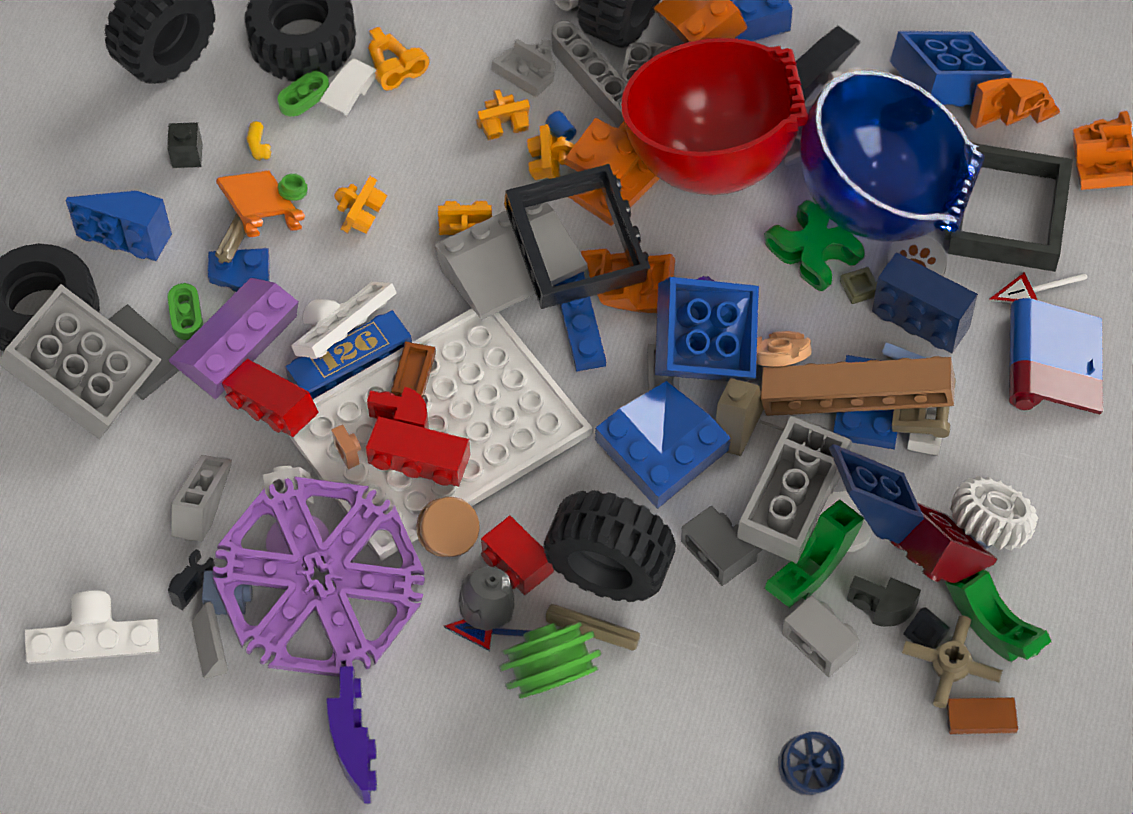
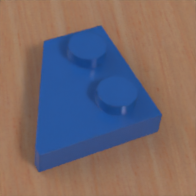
M268 248L237 250L230 263L224 262L223 264L218 262L219 258L215 256L216 251H208V278L210 283L220 287H229L234 292H237L250 278L270 282V254Z

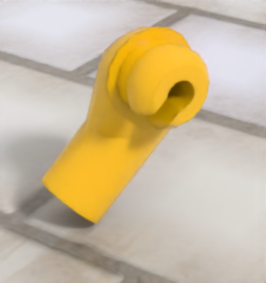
M253 121L249 125L246 136L248 146L253 158L259 161L261 159L268 160L271 158V146L269 144H261L264 127L262 123Z

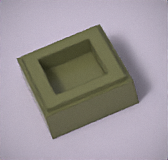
M869 267L840 276V283L851 304L875 297L877 282Z

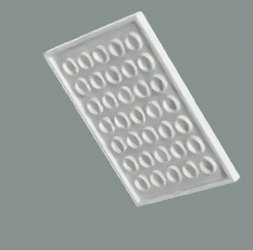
M471 308L412 342L436 347V355L423 397L427 406L429 429L469 439L471 455L459 487L453 485L442 486L430 479L422 477L411 478L402 472L391 469L380 470L368 464L366 446L377 419L369 417L367 399L370 390L391 393L403 348L314 398L313 401L319 413L294 437H289L320 480L369 486L368 491L362 498L366 499L370 491L376 490L377 494L372 500L374 505L382 506L387 499L390 501L389 509L385 515L392 511L395 505L412 543L418 539L416 533L418 515L429 502L438 498L456 497L474 506L592 435V427L499 312L481 320ZM342 424L349 435L355 434L361 446V451H358L360 464L349 470L335 448L332 436V429ZM335 499L345 514H347L351 509L350 504L346 500ZM387 530L376 531L367 542L380 561L398 551L391 534Z

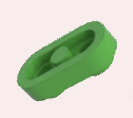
M312 71V73H307L290 84L278 95L280 111L286 116L295 117L320 102L329 87L328 77L322 72Z
M181 283L173 286L168 292V305L175 336L182 340H189L203 326V320L196 288L191 284Z

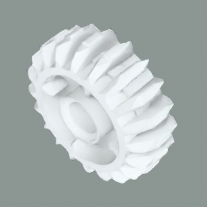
M976 476L975 479L967 478L953 495L950 506L952 511L951 517L957 521L958 527L965 529L966 535H972L976 538V541L984 542L987 547L993 545L998 550L1004 547L1010 551L1014 548L1020 549L1023 544L1027 543L1028 539H1031L1035 532L1034 529L1038 520V516L1035 514V507L1030 505L1031 501L1022 496L1021 491H1015L1012 489V485L1007 486L1001 480L997 482L993 481L991 477L983 479L980 476Z

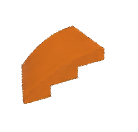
M1020 78L994 79L977 84L969 121L975 129L999 118L1006 126L1028 116H1032L1036 123H1039L1059 114L1060 109L1055 104L1046 86L1041 82Z
M1128 111L1119 112L1118 118L1111 121L1100 119L1090 125H1083L1073 129L1075 160L1081 190L1133 185L1132 123Z
M607 248L581 251V255L587 263L590 277L630 267L625 253L611 254ZM672 254L649 256L650 269L647 272L645 282L597 294L600 302L603 305L627 311L657 313L658 283L669 277H674L675 258Z

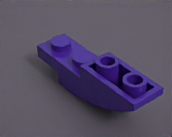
M353 666L340 667V697L327 698V714L331 736L345 777L364 804H371V791H377L376 770L371 771V760L377 759L376 739H370L368 727H363L362 709H356V698H362L361 678H355Z

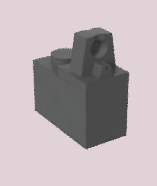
M711 505L682 526L681 542L718 583L723 586L757 562V555L763 549L738 539L739 525L736 524L733 527L730 519L724 513H719Z

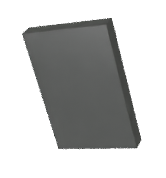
M128 304L108 319L161 359L160 363L137 391L136 395L140 399L144 400L180 371L169 362V359L179 349Z

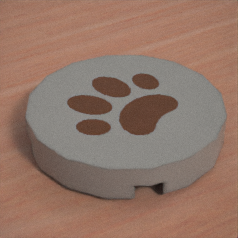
M911 234L901 237L892 243L888 250L886 266L897 252L942 276L945 274L947 255L943 247L937 241L925 235Z

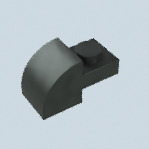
M854 576L847 601L853 603L855 607L861 610L875 612L874 625L891 627L902 624L912 616L918 605L921 589L891 577L885 588Z

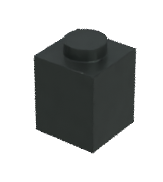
M198 122L168 124L167 149L172 168L202 167L203 143Z

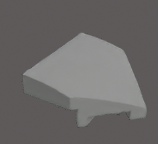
M515 40L514 48H509L492 61L491 70L537 97L554 81L555 61L551 52V40H542L541 44H525L520 40Z

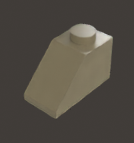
M730 378L718 401L715 421L731 438L729 451L726 453L742 455L761 417L764 407L761 401L760 387L757 384Z

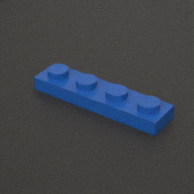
M584 271L556 284L555 287L585 279ZM586 297L559 304L576 372L605 367L606 356L591 298Z

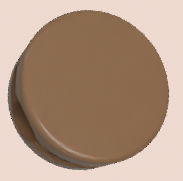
M456 497L438 498L429 502L420 511L416 522V533L419 542L429 553L439 557H455L466 553L475 544L480 529L479 519L473 507L466 501Z

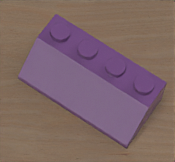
M250 278L169 359V362L216 400L225 391L222 382L247 358L254 361L297 317L299 301L274 282Z

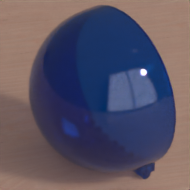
M876 70L850 71L839 75L826 85L808 112V120L802 128L799 149L801 170L805 184L812 199L821 211L842 229L856 236L880 242L912 240L932 233L937 229L943 231L946 228L951 232H956L962 221L985 156L977 151L978 146L969 141L956 118L934 96L911 81L891 73Z

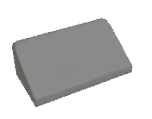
M207 602L192 621L202 676L206 679L227 674L228 671L213 603Z

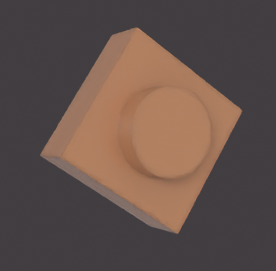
M343 424L332 429L334 446L348 470L359 465L358 451H361V446L355 434L349 435Z

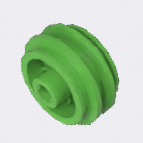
M578 622L560 629H556L555 623H551L524 633V642L502 651L503 655L507 654L509 661L499 665L500 671L512 668L516 678L506 683V688L513 689L519 687L521 693L518 696L519 699L597 671V665L593 666L591 660L602 655L601 651L596 649L588 652L584 642L595 637L594 632L589 631L582 634L579 628L582 624Z

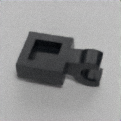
M197 549L189 556L190 566L187 565L181 574H176L169 584L168 593L172 605L182 611L201 589L204 571H213V567H215L214 559L211 557L205 564H197L201 559V553Z

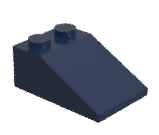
M832 444L829 449L847 493L871 527L872 532L880 539H887L900 544L924 519L905 474Z

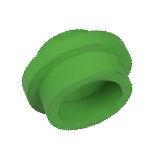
M288 174L279 182L278 192L284 199L297 201L307 195L308 186L302 176Z

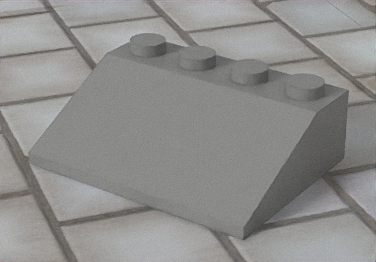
M547 202L525 208L552 286L588 269L587 263L567 230ZM506 211L435 244L441 272L481 320L535 295Z
M60 284L5 349L0 359V366L100 439L154 371L161 359Z

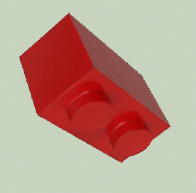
M511 515L481 537V556L490 567L496 566L509 576L512 589L518 588L524 595L554 573L552 564L546 559L544 548Z

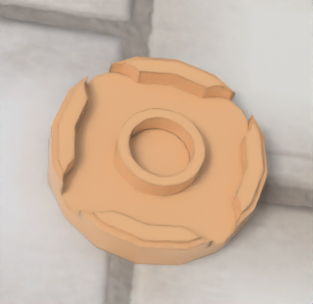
M794 331L772 332V334H769V339L762 340V336L757 337L756 364L777 367L801 362L811 355V340L809 337L804 338V334Z

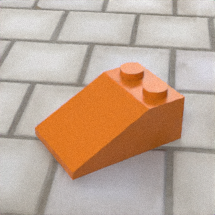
M663 0L654 7L655 12L684 44L711 38H736L747 29L740 10L731 0Z

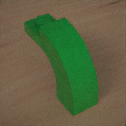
M840 499L820 514L815 529L808 539L798 563L790 561L767 580L764 589L789 608L801 598L804 600L808 599L824 583L846 555L860 531L864 517Z
M982 570L956 583L945 582L961 615L971 619L970 627L989 648L1007 661L1013 662L1018 657L1028 660L1038 655L1041 649L1052 642L1047 630L1024 622L1007 607L1000 597L988 571Z

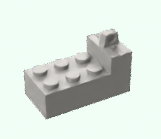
M791 415L739 521L737 538L794 563H798L829 494H833L841 477L829 447L835 444L849 450L851 440Z

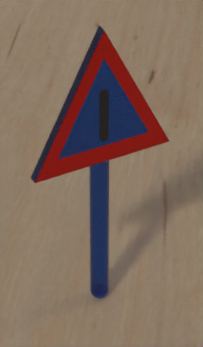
M464 619L444 625L445 629L490 651L492 634L523 636L524 633L532 631L504 628L486 631L474 628L465 622Z

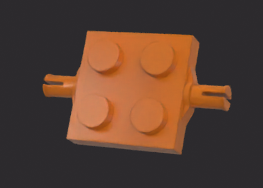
M595 117L565 157L564 164L577 172L610 164L613 175H616L617 179L619 178L622 183L639 160V157L628 139L624 121L616 128Z

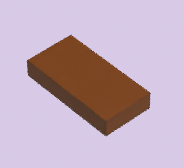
M405 342L391 393L401 397L405 386L415 390L422 398L424 397L436 355V347Z
M1015 697L948 699L949 734L1017 733L1018 731Z

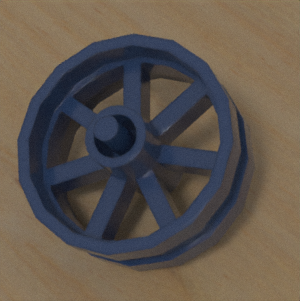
M810 731L791 738L783 745L778 756V770L782 781L790 790L800 795H815L832 789L840 781L844 771V757L840 746L832 737L822 732ZM802 739H804L806 755L794 747ZM812 739L823 745L817 753L813 752ZM827 751L832 763L825 762L823 755ZM790 754L799 759L797 766L790 767ZM820 769L831 770L828 782H826ZM799 770L804 774L801 783L794 777L793 772ZM811 774L814 775L820 788H808Z

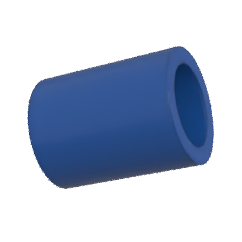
M561 111L551 113L546 119L545 123L549 125L550 130L557 139L565 137L566 141H571L575 137L577 130Z

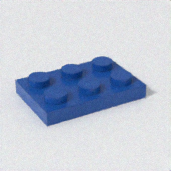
M846 355L845 362H867L876 359ZM894 409L837 412L833 433L850 439L852 443L895 450L898 432L892 431Z

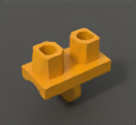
M500 89L493 90L494 99L484 101L486 110L477 112L478 119H476L478 129L483 128L488 140L503 136L501 123L511 122L514 133L524 132L529 129L528 115L530 104L528 99L514 102L512 94L502 96Z
M545 124L539 126L540 135L527 139V147L531 156L537 157L541 155L540 159L528 162L529 172L534 180L547 177L552 179L561 176L560 165H565V157L574 146L573 143L566 141L565 137L557 139L552 136L549 125Z
M369 176L359 195L355 193L357 187L353 184H350L348 188L340 187L336 190L334 197L339 203L337 209L341 212H345L346 208L351 209L341 227V230L349 233L351 227L367 234L376 217L362 209L363 206L366 205L379 212L388 196L374 187L377 179Z
M445 201L444 205H438L439 235H455L491 218L492 205H488L486 201H475L472 205H460L456 201Z

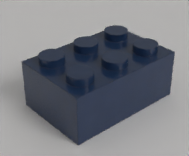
M896 252L877 279L872 312L877 314L880 319L890 321L902 327L907 333L917 335L929 341L934 347L953 353L970 328L978 294Z

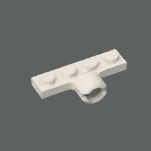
M371 282L348 301L341 304L334 300L315 299L311 301L304 309L303 322L313 326H310L307 329L308 332L291 345L295 356L316 359L325 355L329 347L345 339L348 335L347 333L355 326L365 323L370 314L387 305V301L397 294L393 283Z
M93 590L74 594L71 598L72 620L67 626L25 630L26 663L28 664L161 653L159 620L147 619L115 622L112 619L111 597L104 591Z

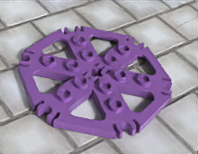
M294 477L293 481L297 485L298 490H294L292 481L287 478L284 483L287 491L281 494L275 490L273 484L269 485V495L272 500L268 498L264 488L217 545V549L225 550H217L215 553V558L225 560L227 565L223 568L213 567V575L217 576H213V582L241 648L249 639H253L248 644L246 653L250 655L255 648H262L265 651V654L260 659L262 665L270 660L271 655H274V660L268 665V668L340 677L341 664L352 666L354 660H361L364 663V667L369 669L371 660L367 653L371 655L375 665L420 607L421 603L413 602L422 601L423 594L413 592L411 586L414 584H424L425 578L423 576L425 571L395 505L392 511L385 515L389 509L390 501L387 499L382 506L374 505L372 500L377 494L376 490L370 491L366 499L362 498L368 491L369 486ZM311 496L343 499L351 507L350 511L324 543L306 504L307 499ZM262 515H271L276 519L290 554L244 549L241 545V540ZM387 530L396 544L403 564L400 568L352 563V561L376 531ZM314 564L321 573L327 572L324 579V587L317 579H311L314 575ZM241 584L286 589L257 626H251L246 623L234 596L235 588ZM314 588L318 596H315L313 591ZM348 598L388 602L396 607L397 614L381 636L374 641H370L365 638ZM314 610L333 651L332 656L327 660L293 657L288 654L286 649L288 642Z

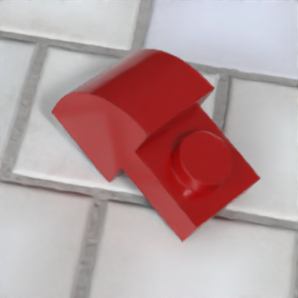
M404 386L401 397L386 391L376 392L370 390L367 399L369 417L377 419L380 416L429 429L426 403L415 390Z

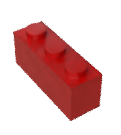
M248 358L222 382L227 393L225 398L233 408L237 410L241 408L254 420H262L268 423L277 433L282 431L294 437L319 413L307 390Z
M380 416L377 418L366 446L368 464L373 465L375 468L395 470L411 478L422 477L430 479L442 486L453 485L459 487L471 455L470 443L467 438Z

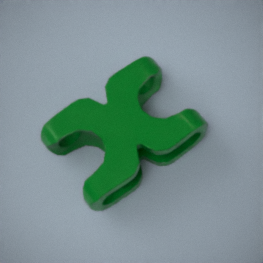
M805 200L797 207V222L802 226V230L789 231L780 225H774L764 232L767 248L786 264L801 262L799 268L800 277L820 292L831 286L832 270L825 263L826 261L836 259L849 266H855L865 257L862 243L844 227L837 226L828 229V214L810 200Z

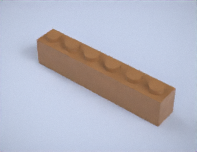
M933 356L922 359L901 358L899 360H869L867 362L852 363L841 361L834 364L808 363L799 366L764 367L762 372L761 401L766 416L954 406L955 373L951 357Z

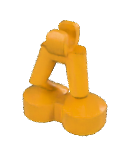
M380 27L369 30V35L373 39H371L368 50L375 69H377L375 78L385 90H393L405 78H417L426 72L429 67V57L423 49L415 47L407 50L393 35H385ZM388 49L399 59L394 57L385 61L383 51Z

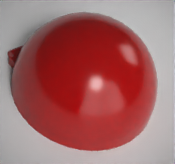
M711 38L692 41L675 46L656 55L643 64L629 79L621 101L622 116L628 139L643 164L658 178L671 186L686 192L702 195H721L741 191L767 177L778 167L791 150L800 126H805L809 123L793 50L790 48L781 49V46L768 47L757 42L735 38Z

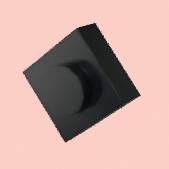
M927 607L919 610L903 635L915 644L936 649L951 628Z

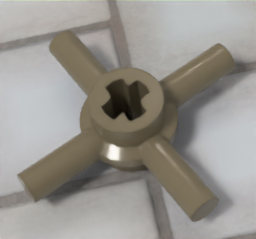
M967 616L958 617L952 640L940 645L936 650L909 641H905L903 647V654L932 662L933 669L940 678L933 705L938 708H946L953 682L965 678L968 674L1000 682L1003 670L972 661V656L964 645L971 619Z

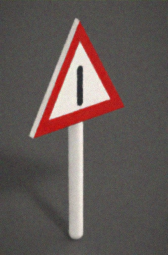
M1023 272L992 296L989 301L1012 303L1021 298L1038 300L1035 292L1087 279V275L1081 274L1032 287L1025 272Z

